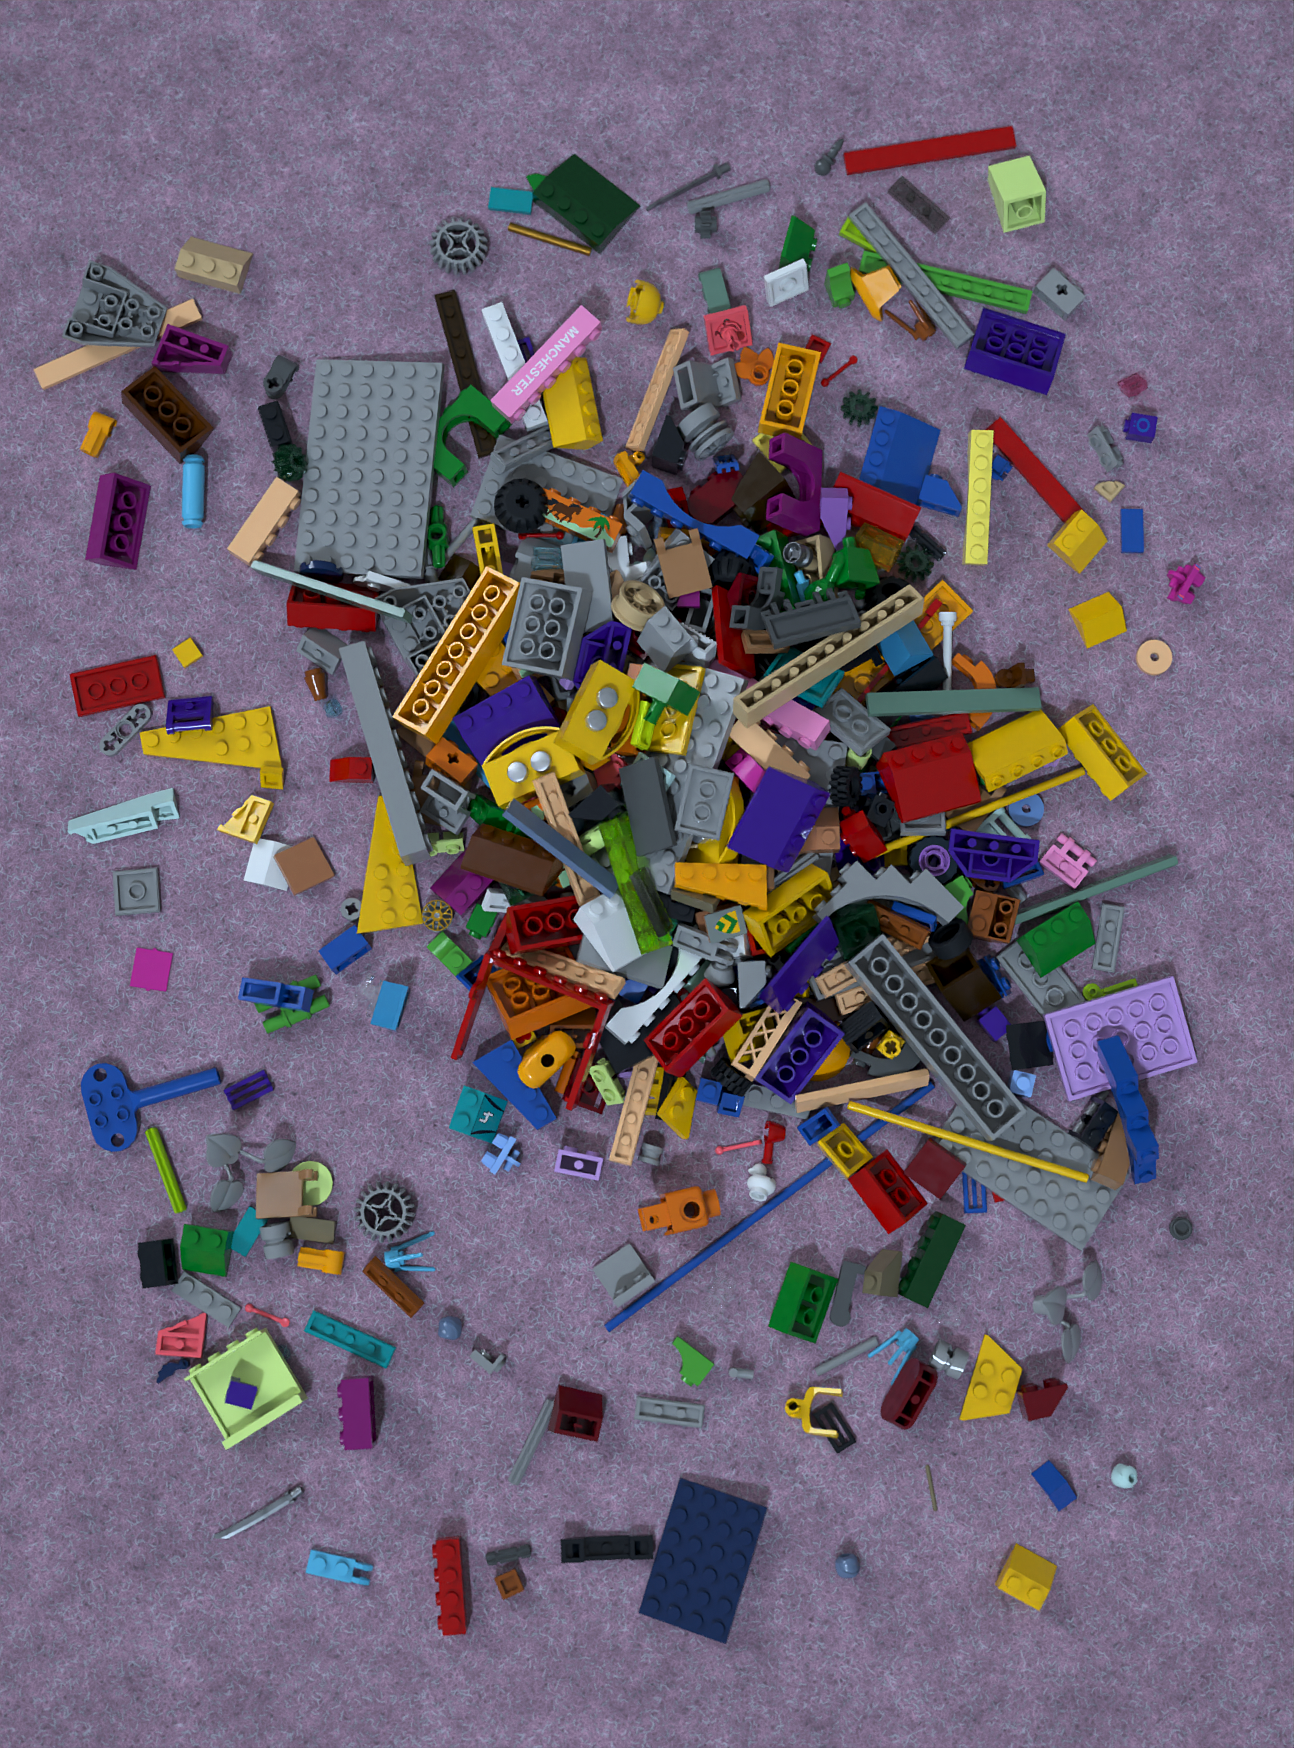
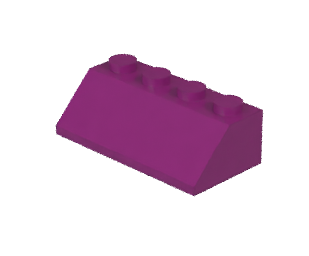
M117 473L100 475L85 560L104 566L137 570L151 485Z
M467 848L430 887L436 895L462 918L482 898L487 889L491 888L496 882L495 880L461 869V863Z

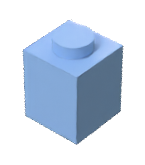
M1012 1070L1007 1087L1013 1095L1030 1098L1036 1075Z

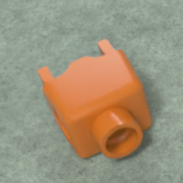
M699 1186L659 1194L661 1204L637 1209L642 1231L667 1227V1231L663 1234L664 1236L705 1227L709 1223V1218L721 1215L715 1189L702 1191ZM687 1203L694 1207V1215L691 1218L684 1214V1206ZM650 1217L653 1218V1223H650Z

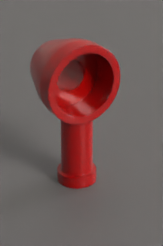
M766 1121L765 1129L769 1128L768 1136L764 1135L765 1146L761 1162L773 1164L774 1143L784 1141L786 1128L774 1121Z

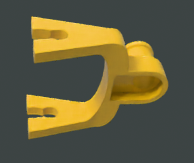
M810 1387L806 1391L804 1400L795 1398L787 1400L785 1404L787 1415L791 1418L802 1419V1427L806 1434L838 1439L837 1430L812 1428L810 1413L813 1400L817 1394L843 1397L842 1389ZM792 1404L798 1405L795 1410H790Z

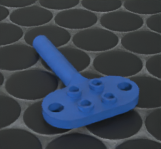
M102 1063L90 1067L85 1072L81 1081V1093L92 1135L96 1143L105 1150L118 1152L131 1147L137 1139L139 1126L136 1113L139 1108L221 1085L219 1071L215 1067L132 1091L128 1086L124 1073L117 1066ZM103 1068L107 1072V1077L103 1081H98L95 1074L97 1070ZM116 1134H121L124 1137V1143L119 1147L113 1144V1137Z

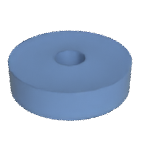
M1035 794L1008 805V814L1016 825L1030 827L1041 820L1044 814V804L1041 798ZM1022 806H1029V813H1024Z

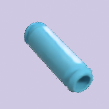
M186 455L183 459L185 464L183 465L182 518L184 519L182 524L186 528L197 529L201 528L204 524L202 519L204 518L205 466L203 463L205 460L200 455Z

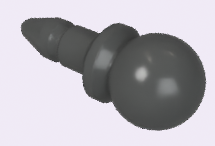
M843 139L838 140L833 145V148L827 153L828 155L823 154L822 158L816 161L814 170L818 175L825 176L830 173L831 165L835 164L833 159L837 156L838 151L842 149Z

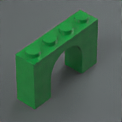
M472 385L467 389H463L458 395V399L452 405L447 406L443 415L439 418L434 472L453 488L463 479L468 470L464 463L447 450L446 439L449 432L461 423L473 421V423L483 427L498 440L499 434L503 435L512 425L492 406L491 401Z

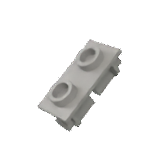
M1097 426L1087 435L1091 447L1095 449L1099 462L1107 473L1113 468H1118L1124 464V458L1121 456L1117 446L1110 447L1114 441L1108 428L1105 429L1104 426Z

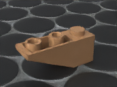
M1118 1113V1116L1106 1132L1104 1139L1102 1138L1098 1144L1097 1151H1099L1098 1158L1094 1159L1090 1169L1093 1172L1091 1180L1114 1190H1117L1124 1184L1130 1165L1126 1138Z

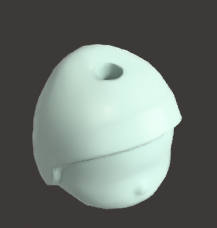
M1118 1464L1114 1467L1111 1474L1112 1483L1120 1488H1131L1138 1480L1136 1469L1130 1465Z

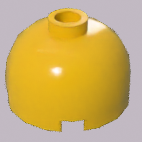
M637 279L635 280V283H637L636 288L631 287L629 291L627 306L630 305L631 312L630 318L626 317V321L632 324L644 325L651 323L658 314L662 313L664 302L661 301V294L657 287L650 282Z

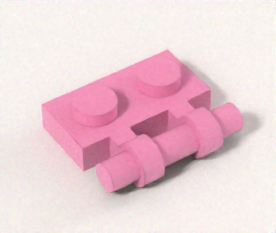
M1061 833L1056 840L1063 845L1062 848L1059 849L1053 844L1039 863L1075 890L1089 872L1082 865L1087 863L1093 867L1097 860L1091 856V852L1087 849L1084 851L1075 844L1073 838H1068ZM1068 850L1079 857L1077 861H1074L1066 854Z

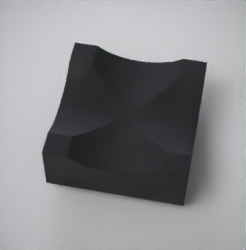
M1045 1021L1006 1025V1038L1008 1040L1009 1059L1012 1070L1054 1065L1053 1057L1047 1047Z

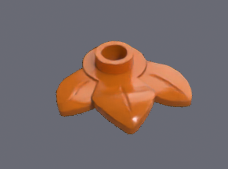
M743 347L740 354V362L734 364L736 375L742 379H749L755 386H763L769 380V370L773 367L774 358L769 348L763 350L758 355L750 348ZM755 373H761L762 378H756Z

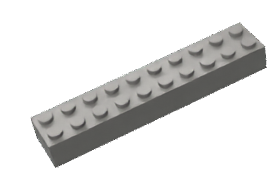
M365 641L339 648L400 857L405 866L431 859L430 852L433 851V847L428 834L423 832L427 830L421 812H417L421 807L415 791L411 792V789L415 787L409 771H405L409 767L402 749L399 750L402 744L397 730L393 729V727H396L395 720L392 717L393 714L390 708H386L390 706L384 687L380 688L384 686L378 667H375L378 666L372 647H367Z
M884 934L877 936L843 964L986 1141L995 1140L1027 1112Z

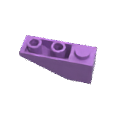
M821 488L820 518L836 551L843 549L842 539L848 537L846 536V530L851 528V517H847L848 510H852V497H848V488Z

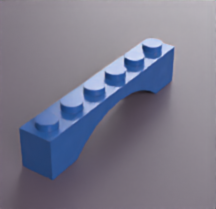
M644 470L640 473L628 495L632 499L631 502L641 508L645 506L651 509L650 513L658 518H667L675 528L681 530L683 527L688 531L698 528L700 540L708 541L709 546L717 551H721V549L728 552L732 551L735 553V557L738 558L740 555L747 560L760 536L742 525L714 526L692 518L674 503L663 481Z

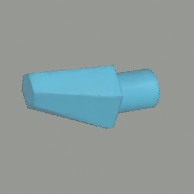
M802 570L794 573V576L797 580L796 588L799 598L803 602L806 601L804 590L809 586V578L805 579Z

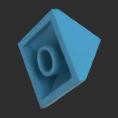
M914 620L876 644L894 676L933 656L930 647Z
M383 981L370 1024L397 1032L410 991L409 987Z

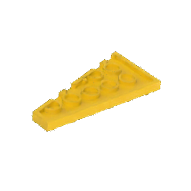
M270 706L212 718L213 730L211 731L198 729L178 731L175 734L168 735L166 727L139 732L144 755L261 769V766L283 768Z
M378 796L356 934L423 924L413 864L405 866L383 797Z

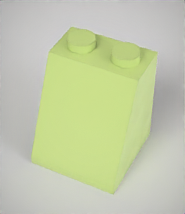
M1030 155L988 166V182L1003 233L1044 223L1046 190Z

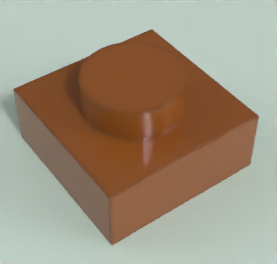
M516 1568L494 1577L503 1600L525 1590Z

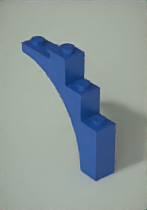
M1119 1035L1097 1041V1052L1118 1108L1129 1153L1131 1176L1136 1185L1156 1179V1160L1159 1159V1145L1149 1126V1112L1139 1092L1138 1074Z

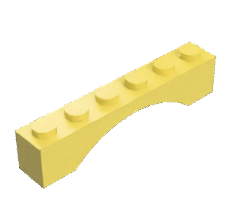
M971 430L968 433V492L962 565H987L993 430Z

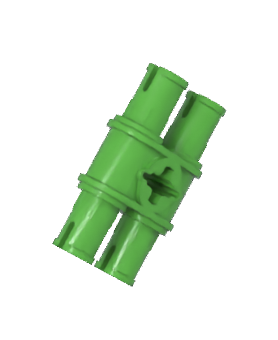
M315 974L299 982L293 980L288 985L301 986L313 990L320 987L321 983ZM324 994L312 1000L310 1012L280 1008L279 1015L262 1023L267 1034L285 1026L291 1028L293 1024L305 1019H311L312 1014L330 1007V1004ZM254 1003L258 1013L273 1008L272 1006Z

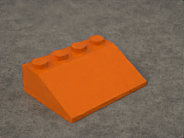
M568 946L547 950L575 960ZM506 969L491 973L486 985L511 1040L592 1007Z

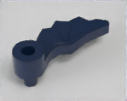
M181 1359L179 1363L168 1362L167 1365H163L162 1370L158 1372L157 1383L159 1384L167 1377L174 1375L178 1369L189 1368L191 1365L188 1359Z

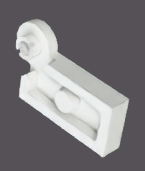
M368 571L366 575L354 577L353 580L355 585L375 592H388L394 588L411 585Z

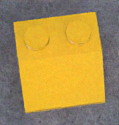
M1079 510L1073 513L1047 546L1080 574L1108 540L1099 525L1083 510Z
M1016 1543L995 1585L1000 1590L1040 1611L1051 1589L1057 1565Z

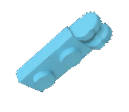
M311 1549L306 1573L347 1583L353 1582L369 1585L370 1579L354 1576L353 1572L354 1567L363 1571H372L373 1565L356 1561L354 1558Z

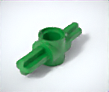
M435 505L430 509L431 524L428 526L427 537L429 549L432 550L433 567L441 569L446 566L445 550L448 549L450 539L448 536V526L444 524L443 507ZM438 534L443 535L440 539H434Z

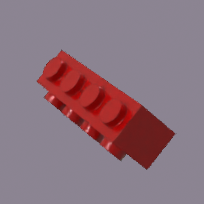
M461 1536L439 1537L436 1540V1544H432L433 1559L437 1558L438 1568H434V1580L439 1582V1591L436 1592V1605L441 1606V1615L437 1616L438 1630H442L443 1636L466 1634L468 1627Z

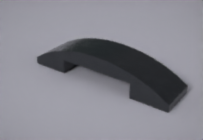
M606 1535L560 1539L561 1563L617 1559H654L653 1535Z

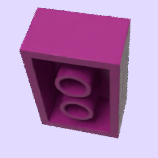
M373 1375L345 1377L341 1379L340 1384H337L338 1398H342V1406L338 1409L339 1422L343 1421V1430L340 1431V1445H344V1451L372 1449L377 1445Z

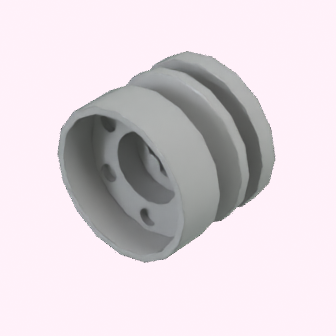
M710 402L691 412L676 427L684 443L693 441L689 450L693 453L695 452L694 457L697 461L705 460L719 452L734 436V431L729 427L727 428L728 423L726 421L716 423L721 414L713 403Z

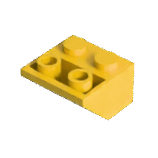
M766 1008L742 1014L743 1016L723 1035L731 1064ZM767 1017L764 1020L766 1030L775 1029L772 1017ZM760 1026V1028H759V1030H758L757 1032H761V1031H762V1027H761V1026ZM764 1035L754 1036L752 1039L754 1049L763 1048L766 1044ZM748 1045L745 1051L751 1050L750 1045ZM752 1053L742 1055L738 1063L753 1059Z

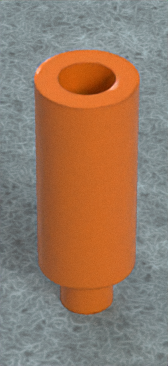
M575 1051L572 1057L563 1065L554 1091L564 1094L577 1057L580 1058V1052Z

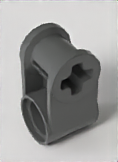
M281 355L275 358L263 381L265 392L269 398L278 399L283 396L290 382L293 381L291 378L295 371L298 372L299 365Z

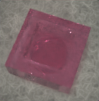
M1137 373L1117 382L1120 391L1129 398L1148 389L1147 381Z

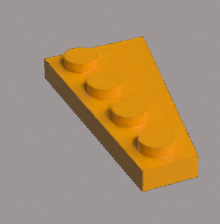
M675 862L674 886L676 888L699 894L706 893L716 896L718 899H729L741 905H752L759 907L758 909L767 910L766 865Z

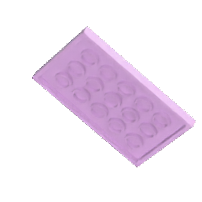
M1168 976L1043 1014L1068 1101L1111 1089L1098 1057L1097 1041L1119 1035L1138 1074V1080L1198 1063L1174 976Z

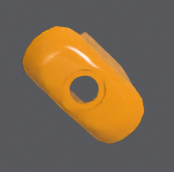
M889 265L867 274H863L851 266V281L861 296L863 303L874 319L883 322L882 305L901 289L902 286Z
M562 1031L541 1035L523 1053L522 1062L518 1066L517 1072L521 1081L533 1089L542 1086L575 1053L576 1045L573 1039ZM545 1054H551L554 1057V1061L548 1067L541 1064V1058Z

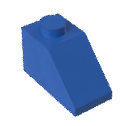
M937 474L925 475L917 505L959 517L962 506L948 481L943 480V477Z

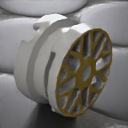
M433 900L427 903L421 913L424 925L430 931L436 933L447 930L452 925L454 919L451 907L441 900Z

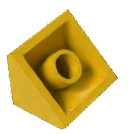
M1109 592L1068 609L1087 649L1127 632L1122 606Z
M842 1123L817 1142V1146L846 1180L873 1158L845 1123Z

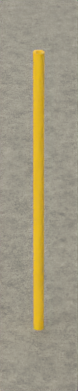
M1079 767L945 820L946 830L1085 775V770L1083 767ZM905 836L885 844L888 850L878 856L929 836Z
M849 1100L847 1109L1078 1181L1087 1183L1089 1178L1087 1173Z

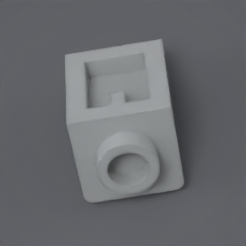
M483 1348L480 1351L475 1349L469 1356L489 1374L493 1371L498 1373L506 1363L503 1360L506 1355L503 1353L494 1363L491 1362L492 1356Z

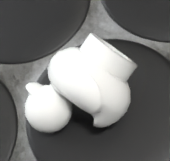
M757 1163L748 1170L752 1175L747 1180V1186L750 1190L749 1196L756 1201H765L767 1196L775 1191L776 1182L774 1178L771 1179L765 1176L767 1174L765 1165Z

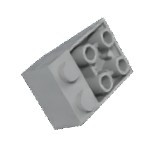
M676 528L664 542L665 548L671 549L690 544L691 539ZM703 550L707 567H709L715 559ZM656 554L641 577L640 582L649 585L662 597L665 606L673 611L677 606L680 596L669 599L658 554Z

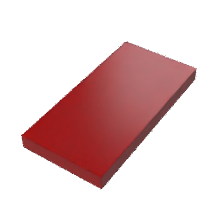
M716 585L712 588L718 663L751 679L756 676L754 654H745L741 639L743 630L729 628L731 610L727 598L728 590Z
M157 655L69 674L78 717L166 698Z

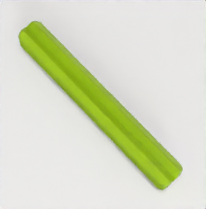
M150 1128L145 1131L174 1213L184 1212L187 1210L158 1128Z

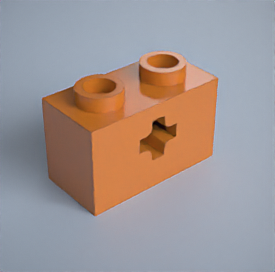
M444 737L426 755L425 764L428 767L441 772L463 787L477 772L478 763L476 759L469 753H463L454 741L446 740Z

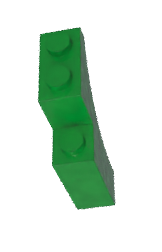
M475 793V799H472L468 806V810L471 812L470 817L479 825L484 823L525 838H530L502 816L505 811L504 809L498 807L496 803L486 797Z

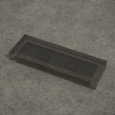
M903 176L887 191L892 198L935 235L950 220L947 214Z
M644 866L637 869L629 878L659 938L665 936L674 925Z

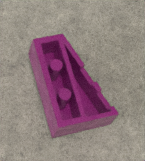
M167 324L151 364L153 367L156 366L160 372L225 374L233 354L228 345Z

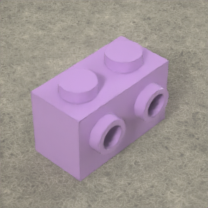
M564 1146V1150H558L554 1172L600 1180L604 1158L599 1157L600 1153L587 1150L586 1155L577 1153L578 1148Z

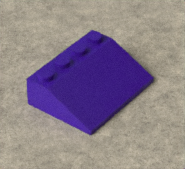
M983 308L964 369L1047 395L1056 372L1066 334Z
M531 675L452 718L462 738L481 766L488 755L501 742L520 731L541 726L561 727L536 676ZM547 733L536 734L519 740L502 753V756L523 744L547 736Z
M769 766L726 847L771 868L789 873L831 793L814 781Z
M827 915L759 995V998L778 1014L783 1010L786 1012L790 1010L796 1002L793 1000L794 996L797 993L802 995L810 986L807 982L811 976L816 978L824 969L821 964L825 959L830 961L838 952L835 947L840 942Z

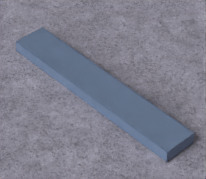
M513 798L502 814L503 817L608 898L615 894L621 883L618 878Z

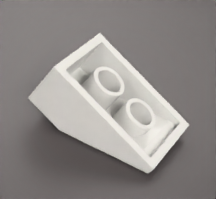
M616 890L611 898L602 894L579 908L573 919L612 972L619 970L649 951L629 905L618 890Z

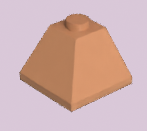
M838 807L822 809L799 853H839L840 825Z

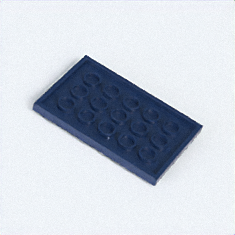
M680 1478L638 1613L727 1644L768 1507Z

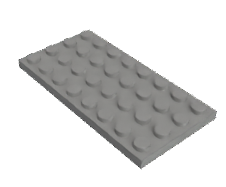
M1023 1103L1021 1104L1027 1112L995 1140L986 1141L960 1107L956 1105L941 1129L1089 1174L1088 1181L1085 1183L939 1137L934 1139L938 1144L967 1163L962 1171L963 1173L1079 1251H1082L1122 1188L1120 1186L1117 1190H1114L1091 1180L1093 1173L1090 1170L1094 1159L1098 1158L1099 1154ZM1128 1173L1126 1174L1124 1183L1126 1182L1127 1178L1129 1177V1174H1128Z

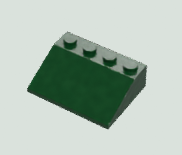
M576 154L570 156L546 176L532 193L533 202L599 254L602 253L641 207L640 204Z

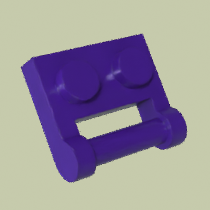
M212 696L168 700L167 734L171 735L178 731L205 729V731L213 730L214 701ZM193 719H203V720H199V721H189V722H179V723H175V721L193 720Z

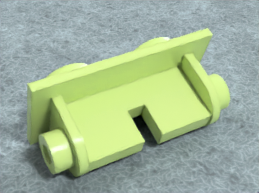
M451 831L443 832V839H439V832L427 833L433 847V851L430 852L431 856L441 852L457 854L459 851L465 850L463 832H460L458 835Z
M605 1058L598 1060V1065L591 1066L589 1073L607 1106L624 1103L625 1090L622 1088L618 1078H611L615 1073L610 1062L606 1061Z

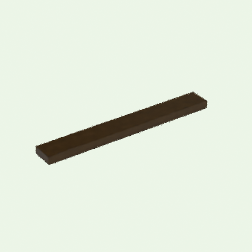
M452 290L436 294L434 297L460 392L472 385L483 394L456 291ZM468 421L478 459L490 456L491 452L494 451L496 438L480 425L473 423V421Z

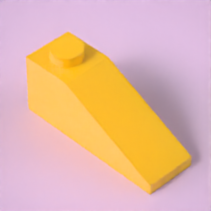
M495 524L472 527L480 575L486 566L503 574Z

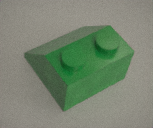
M791 216L780 257L779 269L804 259L807 264V271L809 272L813 260L809 258L810 251L815 252L818 239L814 238L815 229L796 216Z
M184 1224L180 1244L182 1269L227 1277L234 1231Z

